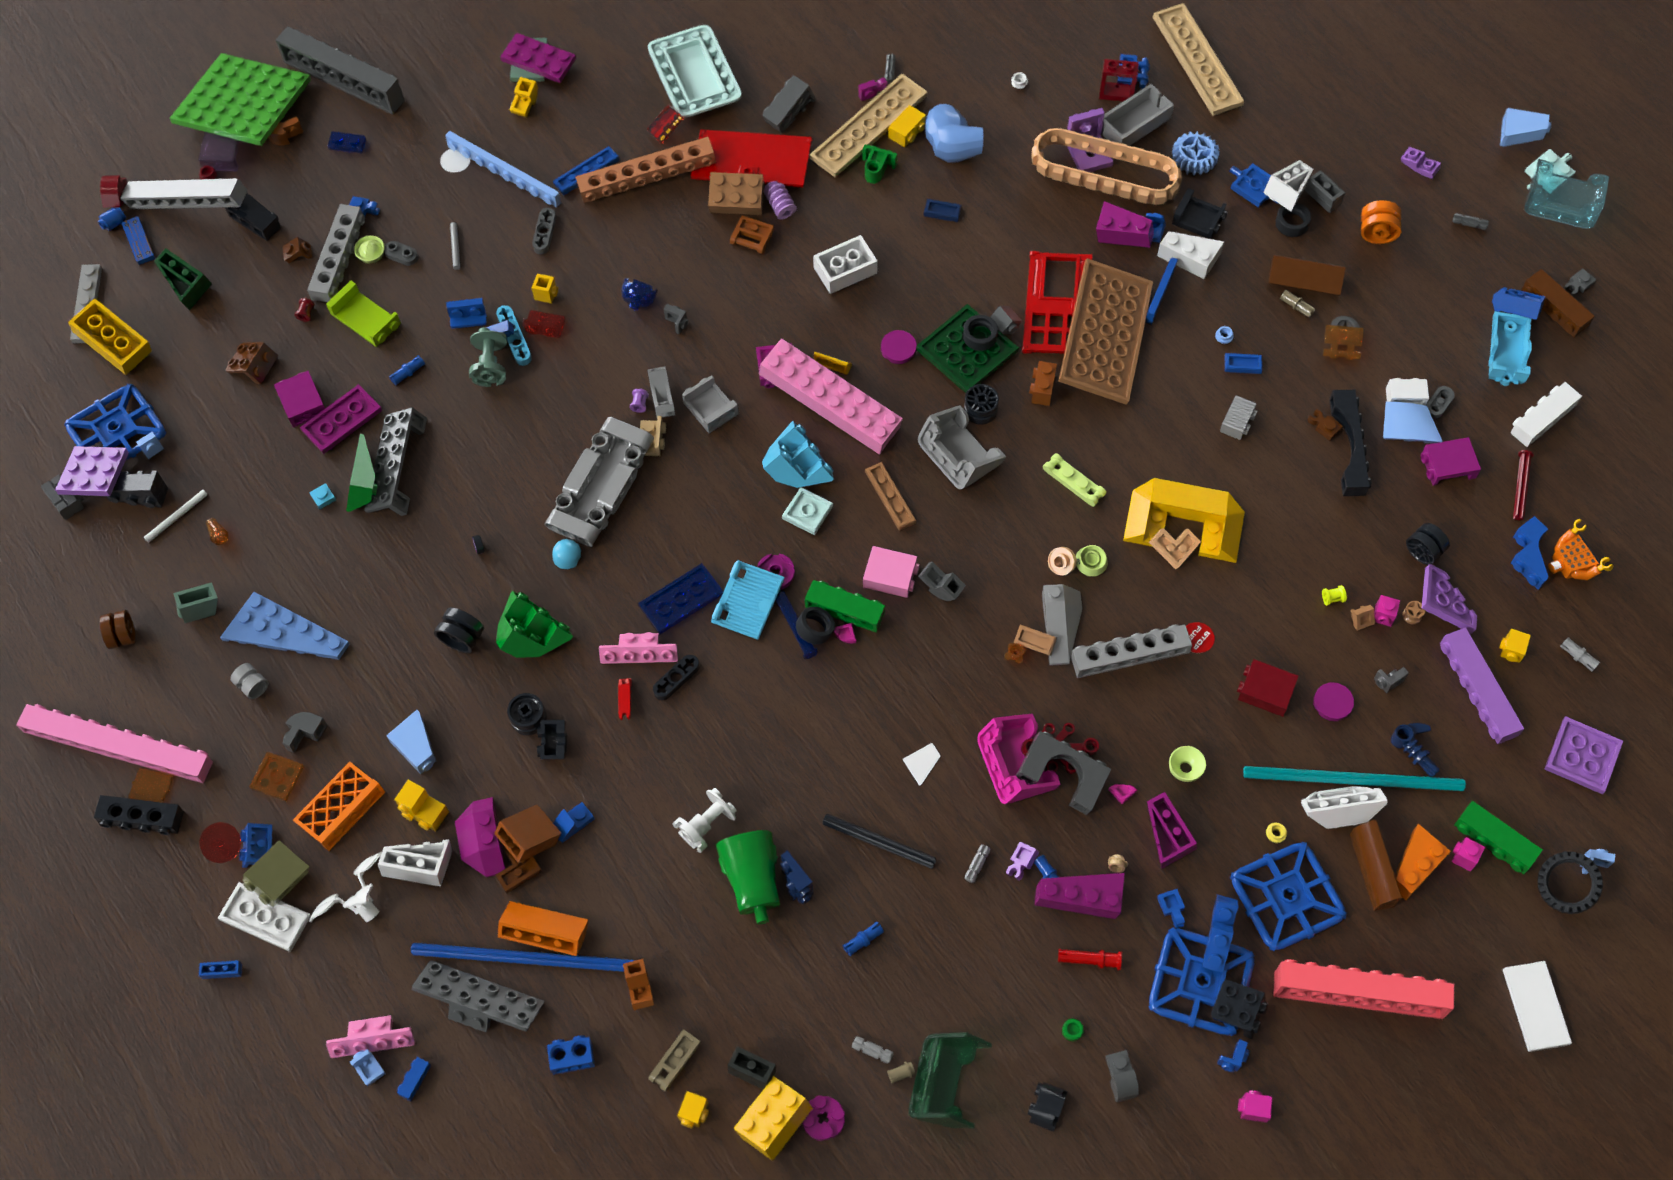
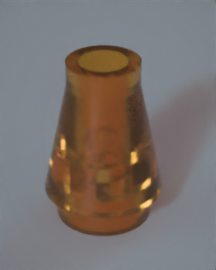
M215 518L208 519L206 526L211 542L216 545L226 543L228 531Z

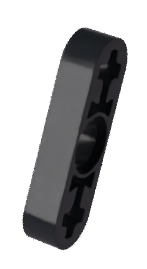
M694 655L683 657L654 684V696L658 700L663 701L674 694L699 670L697 657ZM687 662H689V663H692V662H693L694 667H691V666H688V667H687ZM675 673L682 676L678 682L671 680V676ZM659 688H661V689H664V688H665L666 693H663V692H660V693H659V690H658V689H659Z

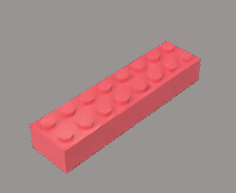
M1287 959L1282 961L1274 972L1273 997L1444 1019L1454 1009V984L1447 983L1443 979L1429 981L1421 976L1406 978L1403 974L1398 973L1383 975L1381 971H1370L1368 973L1361 972L1359 968L1345 970L1340 969L1337 965L1323 967L1314 962L1300 964L1296 960Z

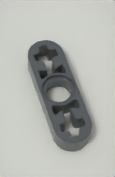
M544 208L539 213L532 242L534 251L537 254H545L550 248L556 223L555 211L552 208ZM548 215H551V216L548 217V222H546L545 217H547ZM543 228L549 229L545 234L540 233V230Z

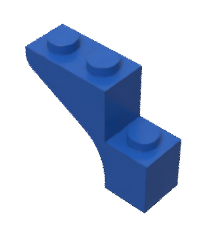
M1534 516L1518 528L1513 536L1516 542L1523 546L1524 549L1515 555L1511 564L1516 571L1520 572L1527 579L1529 584L1539 590L1548 579V573L1539 549V541L1544 537L1548 528Z
M1217 894L1202 967L1223 973L1234 934L1233 924L1238 909V900Z

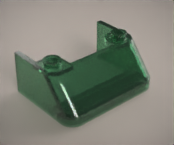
M968 1032L928 1035L924 1040L909 1105V1115L920 1121L949 1128H974V1123L962 1119V1110L957 1106H953L962 1065H969L975 1059L977 1048H991L992 1043Z

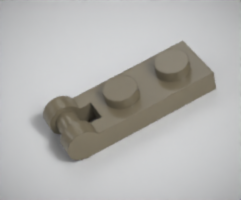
M683 1029L652 1071L648 1080L652 1083H658L660 1088L666 1092L701 1042ZM663 1070L669 1073L666 1078L661 1076Z

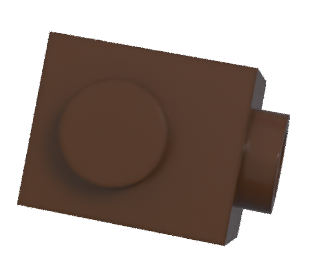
M299 237L282 246L284 261L287 263L294 261L300 256H304L307 259L312 258L311 245Z

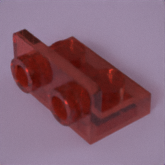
M530 310L528 318L523 320L524 329L530 334H542L547 337L560 338L565 323V316Z

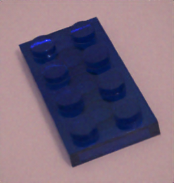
M701 563L645 598L638 605L657 632L662 634L722 596L723 590Z

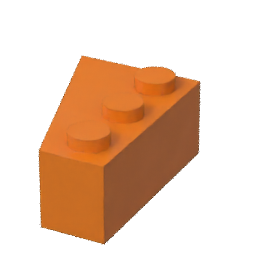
M1420 824L1412 831L1408 845L1394 875L1401 897L1405 900L1414 893L1451 852Z

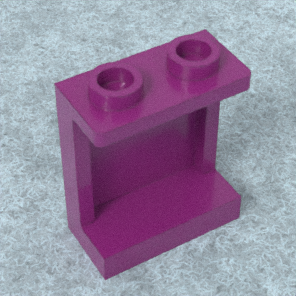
M309 371L299 373L296 376L274 384L293 428L308 422L325 409Z
M1469 437L1428 444L1421 453V461L1427 468V477L1431 480L1432 485H1437L1439 480L1465 475L1468 476L1469 480L1475 479L1481 470Z

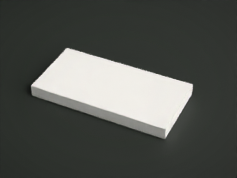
M239 882L218 919L291 952L311 915L283 901H280L274 908L269 904L265 905L260 901L257 893L254 891L250 892Z
M1541 961L1504 968L1503 973L1528 1052L1570 1045L1572 1042L1546 962Z

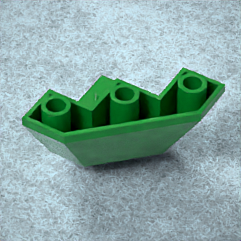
M512 591L498 624L496 643L500 650L516 658L540 657L571 640L573 635L568 625L558 622L549 615V611L543 607H538L530 601L529 596L523 592L516 593Z

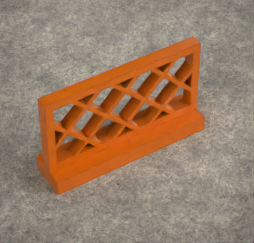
M349 761L293 821L317 840L326 850L330 851L385 791L377 781L371 779ZM351 769L355 771V778L345 780V775ZM359 782H369L364 789L358 790ZM354 783V791L345 792V784ZM341 785L340 793L331 794L334 786ZM354 796V800L350 804L344 805L345 797ZM340 798V806L331 807V799ZM327 800L326 808L317 809V804L320 801ZM340 810L337 818L330 820V812ZM326 813L325 821L316 822L317 814ZM306 815H312V823L303 824L301 821ZM325 825V830L318 836L316 834V827Z

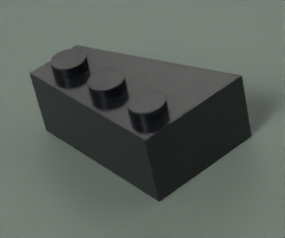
M246 193L240 207H225L230 218L266 241L281 228L278 221L279 217L274 212L266 209L248 193Z
M157 470L152 471L151 474H144L143 471H138L137 474L121 471L111 495L106 497L113 503L125 502L133 506L139 504L148 508H162L169 488Z

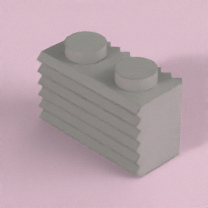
M1236 395L1222 423L1220 432L1241 440L1243 434L1247 435L1250 429L1249 421H1254L1257 403Z

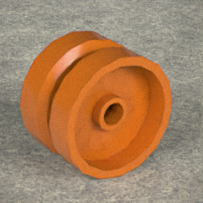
M1383 200L1367 204L1361 212L1362 238L1374 244H1385L1395 241L1401 234L1400 207L1396 203Z

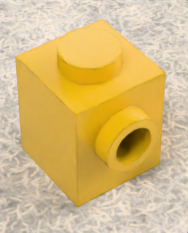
M537 273L532 285L535 300L552 304L554 297H557L558 287H556L554 277Z
M1511 629L1506 638L1503 637L1499 648L1502 649L1501 657L1506 658L1510 662L1520 663L1526 654L1530 635Z
M688 1091L686 1092L677 1115L682 1125L693 1128V1126L699 1127L701 1122L704 1123L709 1112V1110H706L708 1106L707 1098Z

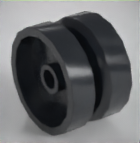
M452 607L447 608L442 617L443 622H439L433 632L435 637L454 650L471 653L476 645L475 639H479L485 629L483 624L465 611Z

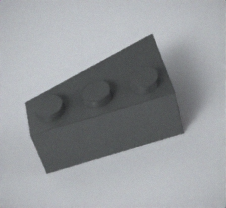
M793 75L791 79L786 81L784 88L775 95L770 106L765 108L762 116L768 124L782 133L796 120L794 116L800 111L803 113L806 110L805 106L810 101L814 103L817 99L810 86Z

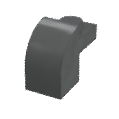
M929 562L918 576L930 587L929 592L945 601L955 600L966 586L954 573L945 574L933 562Z
M300 712L291 716L286 721L290 731L284 735L283 745L288 751L295 753L304 736L318 742L327 727L325 720L310 712Z
M1127 1050L1106 1055L1105 1058L1111 1075L1110 1084L1116 1103L1136 1098L1139 1094L1138 1082Z

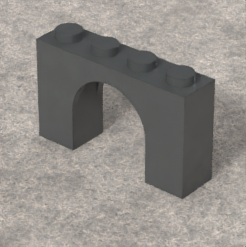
M1040 731L1035 736L1016 774L1017 778L1033 785L1039 781L1047 762L1054 759L1069 762L1076 769L1079 780L1069 806L1087 815L1092 811L1111 769L1100 760L1095 761L1090 758L1086 752L1077 751L1071 748L1069 743L1065 741L1060 742L1054 739L1052 734Z

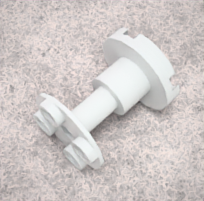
M716 788L706 791L713 805L704 814H697L689 822L679 817L673 823L674 828L679 827L681 829L678 832L679 835L693 849L698 847L699 853L707 847L702 837L711 829L710 824L721 813L733 821L736 819V808L729 802L726 804L721 799L723 797Z

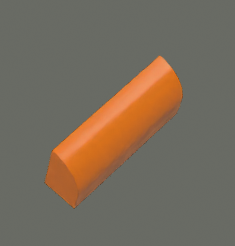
M509 901L498 922V938L577 956L585 939L588 919Z

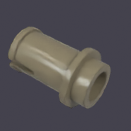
M904 1062V1065L887 1071L892 1084L907 1077L912 1078V1075L916 1074L911 1062Z

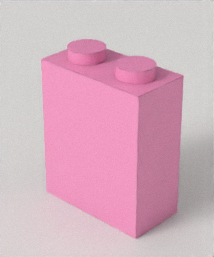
M873 546L863 577V588L907 598L909 591L913 592L915 581L913 576L917 575L920 564H917V556Z

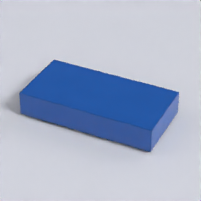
M1225 353V372L1262 373V355Z

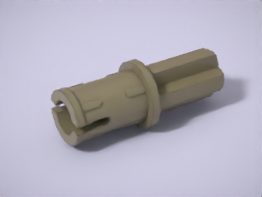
M1288 290L1284 291L1280 300L1292 306L1293 310H1298L1307 317H1311L1314 314L1315 308L1303 301L1302 297L1298 298Z

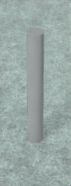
M453 222L450 224L453 269L458 270L460 269L457 223Z

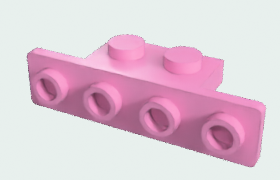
M659 633L620 634L619 645L599 646L601 664L678 661L677 644H659Z
M390 1015L351 1021L348 1026V1036L327 1040L326 1046L330 1057L336 1058L355 1055L359 1051L367 1049L370 1052L412 1046L415 1045V1039L410 1027L392 1030L393 1021Z

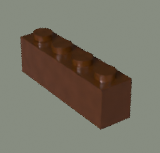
M1542 269L1528 278L1521 291L1545 296L1542 309L1573 337L1589 327L1595 317Z

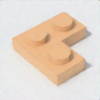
M1162 528L1149 543L1177 569L1201 541L1189 529L1184 530L1175 540Z

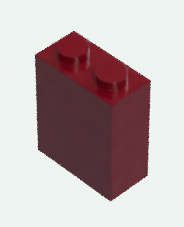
M1253 659L1251 665L1247 664L1244 670L1245 682L1240 681L1237 692L1240 693L1238 700L1283 717L1298 675Z

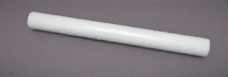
M201 490L144 536V539L148 543L208 494Z

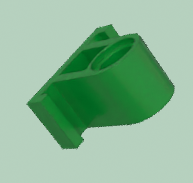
M865 144L862 149V160L866 161V181L873 184L878 183L882 179L887 165H892V169H895L897 166V153Z

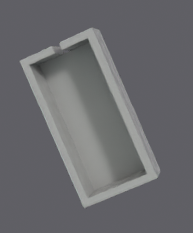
M1150 84L1104 114L1101 135L1111 142L1130 146L1171 119L1174 104L1164 95L1161 97V92Z

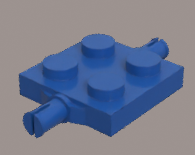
M1253 163L1243 171L1235 166L1230 169V173L1237 176L1230 189L1257 207L1269 199V196L1264 194V190L1271 177L1270 174Z

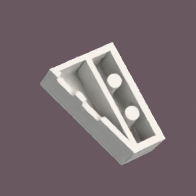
M1300 160L1271 175L1264 194L1292 211L1306 187L1313 169Z
M449 840L431 844L430 842H423V845L414 846L410 844L387 846L383 848L378 867L381 875L384 877L441 887L452 854V847Z

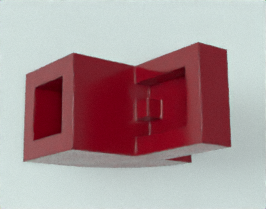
M120 175L102 176L100 194L103 208L121 207L124 204L120 197L123 193V188L127 185V178H121Z

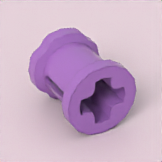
M634 389L630 409L637 413H643L646 411L645 402L649 394L644 389Z

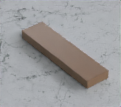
M880 462L866 468V475L898 530L901 531L916 524V519L883 463Z

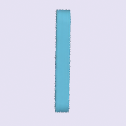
M501 306L496 311L499 323L506 321L503 313H506L508 321L516 327L514 334L506 337L515 361L519 365H527L531 362L532 358L514 313L509 306ZM516 339L522 341L519 345L512 344ZM522 350L525 358H522L520 356L519 351Z

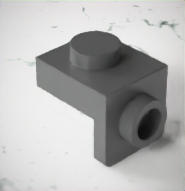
M666 304L664 308L665 319L674 322L676 333L680 334L688 325L686 311L678 306Z

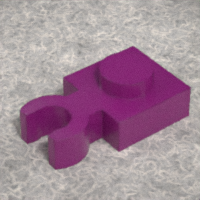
M881 78L877 82L871 80L860 84V100L871 99L877 96V92H882L887 87L886 84H888L886 79Z

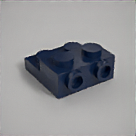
M787 850L781 855V866L783 868L781 871L787 878V892L793 900L797 899L800 904H806L812 899L813 883Z

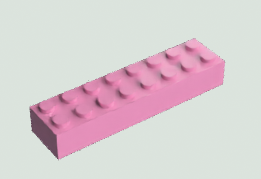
M782 338L760 364V376L879 455L901 426L903 418Z

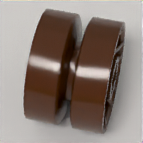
M128 610L100 616V630L108 649L118 648L121 644L123 646L135 644V628Z

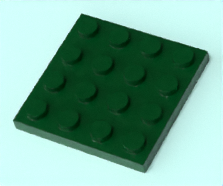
M968 304L916 346V350L965 393L972 386L982 383L1019 350V347L999 330L997 340L990 349L978 351L968 347L963 339L964 324L970 317L980 315ZM976 326L970 330V335L976 339H986L991 336V331L984 326Z

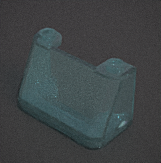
M1538 159L1525 202V212L1533 216L1588 229L1593 227L1605 204L1609 176L1593 174L1586 182L1554 174V166L1551 162Z

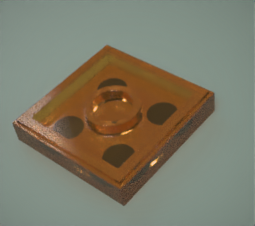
M267 752L249 787L252 790L287 802L304 765Z

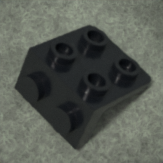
M1224 980L1211 1012V1017L1214 1020L1242 1029L1244 1037L1252 1039L1254 1033L1258 1034L1261 1027L1260 1016L1261 1014L1265 1015L1268 1007L1265 992L1230 980Z

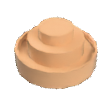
M1067 547L1055 548L1048 556L1049 568L1057 575L1069 574L1076 566V556Z

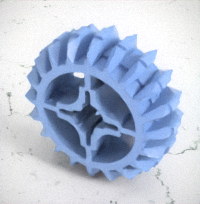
M1190 131L1188 135L1183 134L1174 143L1172 159L1176 161V165L1180 167L1181 171L1186 170L1187 174L1192 172L1193 175L1196 173L1201 175L1203 172L1208 173L1209 169L1212 170L1218 162L1219 148L1215 140H1211V136L1206 137L1205 133L1200 135L1198 131L1193 134Z

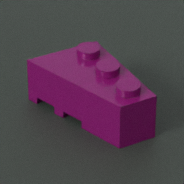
M1165 792L1147 801L1161 869L1197 850L1196 841Z

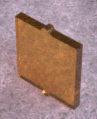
M139 768L135 781H132L133 786L128 798L163 803L166 794L170 792L169 786L173 775Z

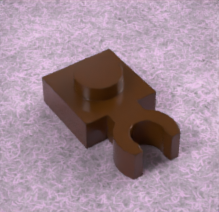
M1317 409L1314 411V415L1317 418H1313L1311 415L1308 417L1307 421L1312 425H1317L1315 430L1329 441L1343 427L1329 415L1324 418L1322 412Z

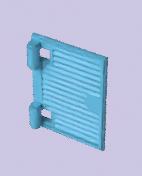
M737 560L731 570L730 578L721 599L712 614L711 623L759 640L785 577ZM740 569L746 571L744 578L738 577ZM723 610L729 612L726 620L720 619Z

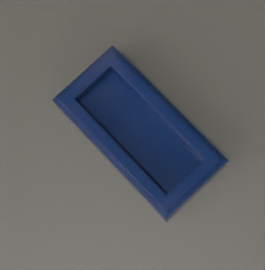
M927 199L924 216L958 222L961 204Z

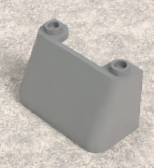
M960 405L929 415L918 435V443L953 485L958 489H963L1001 465L1006 456L996 447L989 449L987 452L966 429L969 416Z

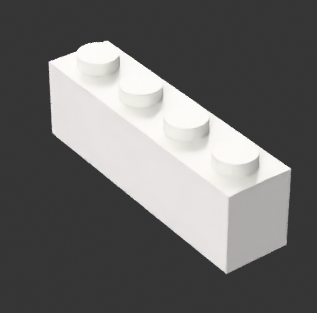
M1566 382L1560 387L1556 385L1550 391L1548 397L1543 396L1538 401L1536 407L1531 406L1523 418L1518 417L1512 425L1514 427L1511 434L1526 447L1530 446L1577 406L1582 396Z

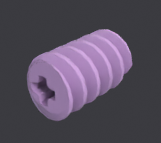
M772 181L764 187L763 192L778 219H786L796 211L797 207L783 183Z

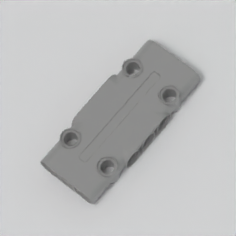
M607 417L600 432L592 437V446L590 449L586 448L564 483L563 493L557 496L556 507L549 515L545 526L558 534L592 547L601 530L607 527L609 516L617 511L634 482L637 469L643 465V458L654 440L653 435L613 417Z

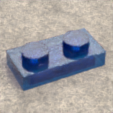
M332 131L328 148L331 150L362 153L366 137L365 135Z

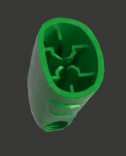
M768 830L751 831L719 841L716 844L719 864L722 873L727 876L733 888L739 913H755L758 925L768 923L767 910L780 905L775 879V865L778 861L772 832Z

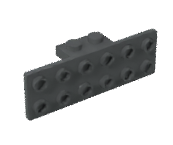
M432 960L429 961L412 985V990L449 1003L448 1019L486 1033L490 1028L491 1019L523 1031H528L544 1005V1001Z

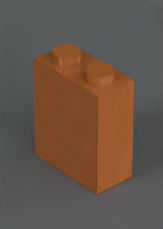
M534 805L501 820L494 834L515 860L520 863L555 846L561 832L547 817L546 813L538 805Z

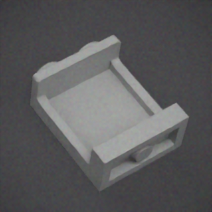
M712 375L708 378H703L697 385L686 389L682 394L683 403L708 433L739 414L737 403L734 400L730 401L715 384Z

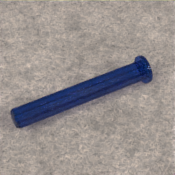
M779 591L776 601L804 653V659H810L818 653V650L814 649L811 643L803 640L797 633L796 621L798 617L785 592Z

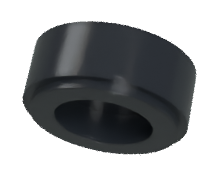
M480 535L472 536L477 555L484 553L485 550Z

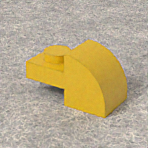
M520 77L514 90L516 95L509 110L511 113L527 117L531 105H535L538 86L536 81Z

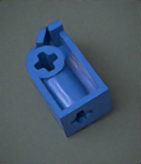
M1503 287L1493 295L1492 303L1495 312L1503 311L1537 320L1541 314L1545 296L1516 289L1507 290L1506 287Z

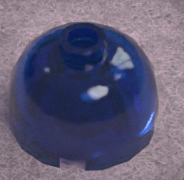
M624 278L621 294L624 301L629 304V308L638 310L639 308L649 307L654 302L658 293L657 289L653 291V286L638 280H633L632 283L628 282L629 278Z

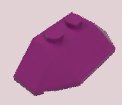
M494 798L473 801L455 821L461 860L486 878L496 876L506 867L501 841L494 834L498 826Z

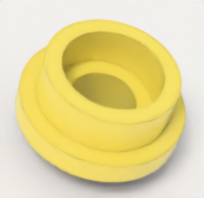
M1272 823L1268 826L1266 835L1270 841L1280 843L1285 840L1287 830L1280 823ZM1273 831H1278L1280 835L1275 836Z

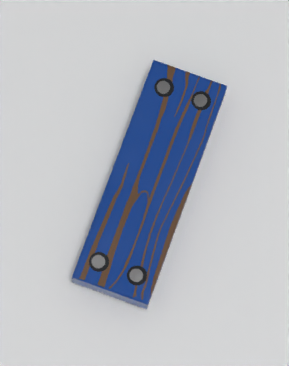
M139 217L121 222L138 265L155 259Z

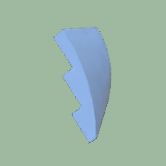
M1386 402L1384 439L1424 441V443L1442 442V438L1426 405Z

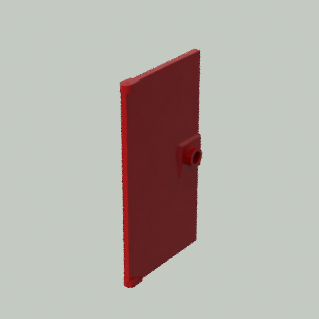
M700 129L699 139L709 138L716 163L693 170L691 179L710 180L711 172L763 174L764 184L766 185L772 181H777L785 186L804 187L812 137Z

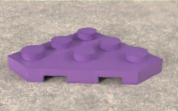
M1429 564L1425 568L1422 609L1460 629L1466 627L1467 631L1472 634L1476 630L1477 625L1476 613L1473 609L1469 610L1464 603L1466 599L1459 589L1453 588L1448 581L1450 579L1449 575L1445 571Z

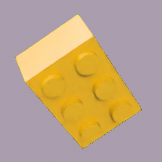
M773 1076L736 1124L734 1130L743 1140L773 1161L813 1108L806 1098Z

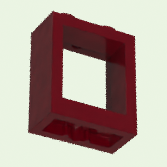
M1104 59L1099 99L1124 102L1133 96L1139 62ZM1106 77L1132 78L1131 84L1106 82Z

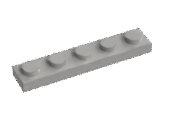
M100 264L82 265L74 316L94 298L97 300L102 271ZM71 331L70 340L72 343H85Z

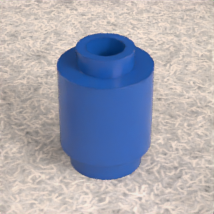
M119 207L111 208L99 215L100 220H98V223L103 230L107 229L110 231L122 224L121 222L126 217Z

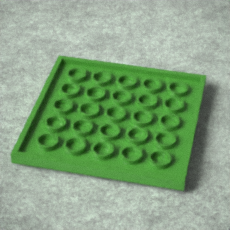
M221 53L172 114L170 120L173 124L262 146L311 81V77L309 74Z

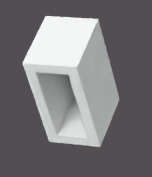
M1390 379L1386 387L1387 402L1426 405L1429 400L1427 379Z

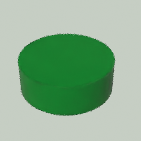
M1077 1019L1067 1020L1062 1027V1034L1069 1041L1079 1040L1084 1032L1082 1023Z

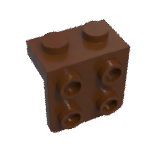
M264 342L242 343L237 347L234 357L229 360L226 371L228 373H245L256 384H261L279 355Z

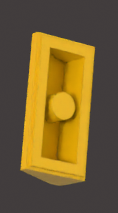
M814 352V360L824 367L844 374L849 373L852 363Z

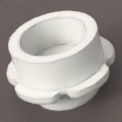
M1016 73L1011 79L1012 86L1018 89H1022L1028 84L1027 77L1023 73Z

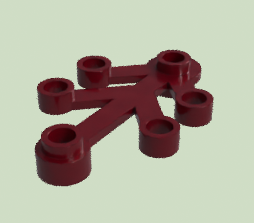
M1052 723L1045 724L1041 732H1047L1046 727H1050L1052 732L1048 733L1053 735L1055 726ZM1072 723L1064 724L1062 731L1054 739L1060 742L1063 741L1067 736H1071L1074 733L1075 726ZM1065 727H1070L1072 731L1067 732ZM1087 738L1084 743H1069L1071 748L1077 751H1084L1088 755H1094L1099 749V743L1094 738ZM1026 739L1022 743L1021 752L1024 756L1028 752L1027 747L1031 746L1034 739ZM1091 745L1093 750H1088L1086 746ZM1057 759L1065 766L1067 773H1076V769H1069L1068 765H1071L1069 762ZM1055 761L1047 762L1045 766L1046 771L1050 770L1049 765L1055 766L1053 771L1056 773L1058 764Z

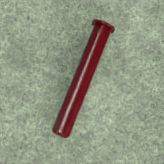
M1529 450L1518 452L1520 461L1513 519L1522 521L1525 517L1531 458L1534 457V453Z

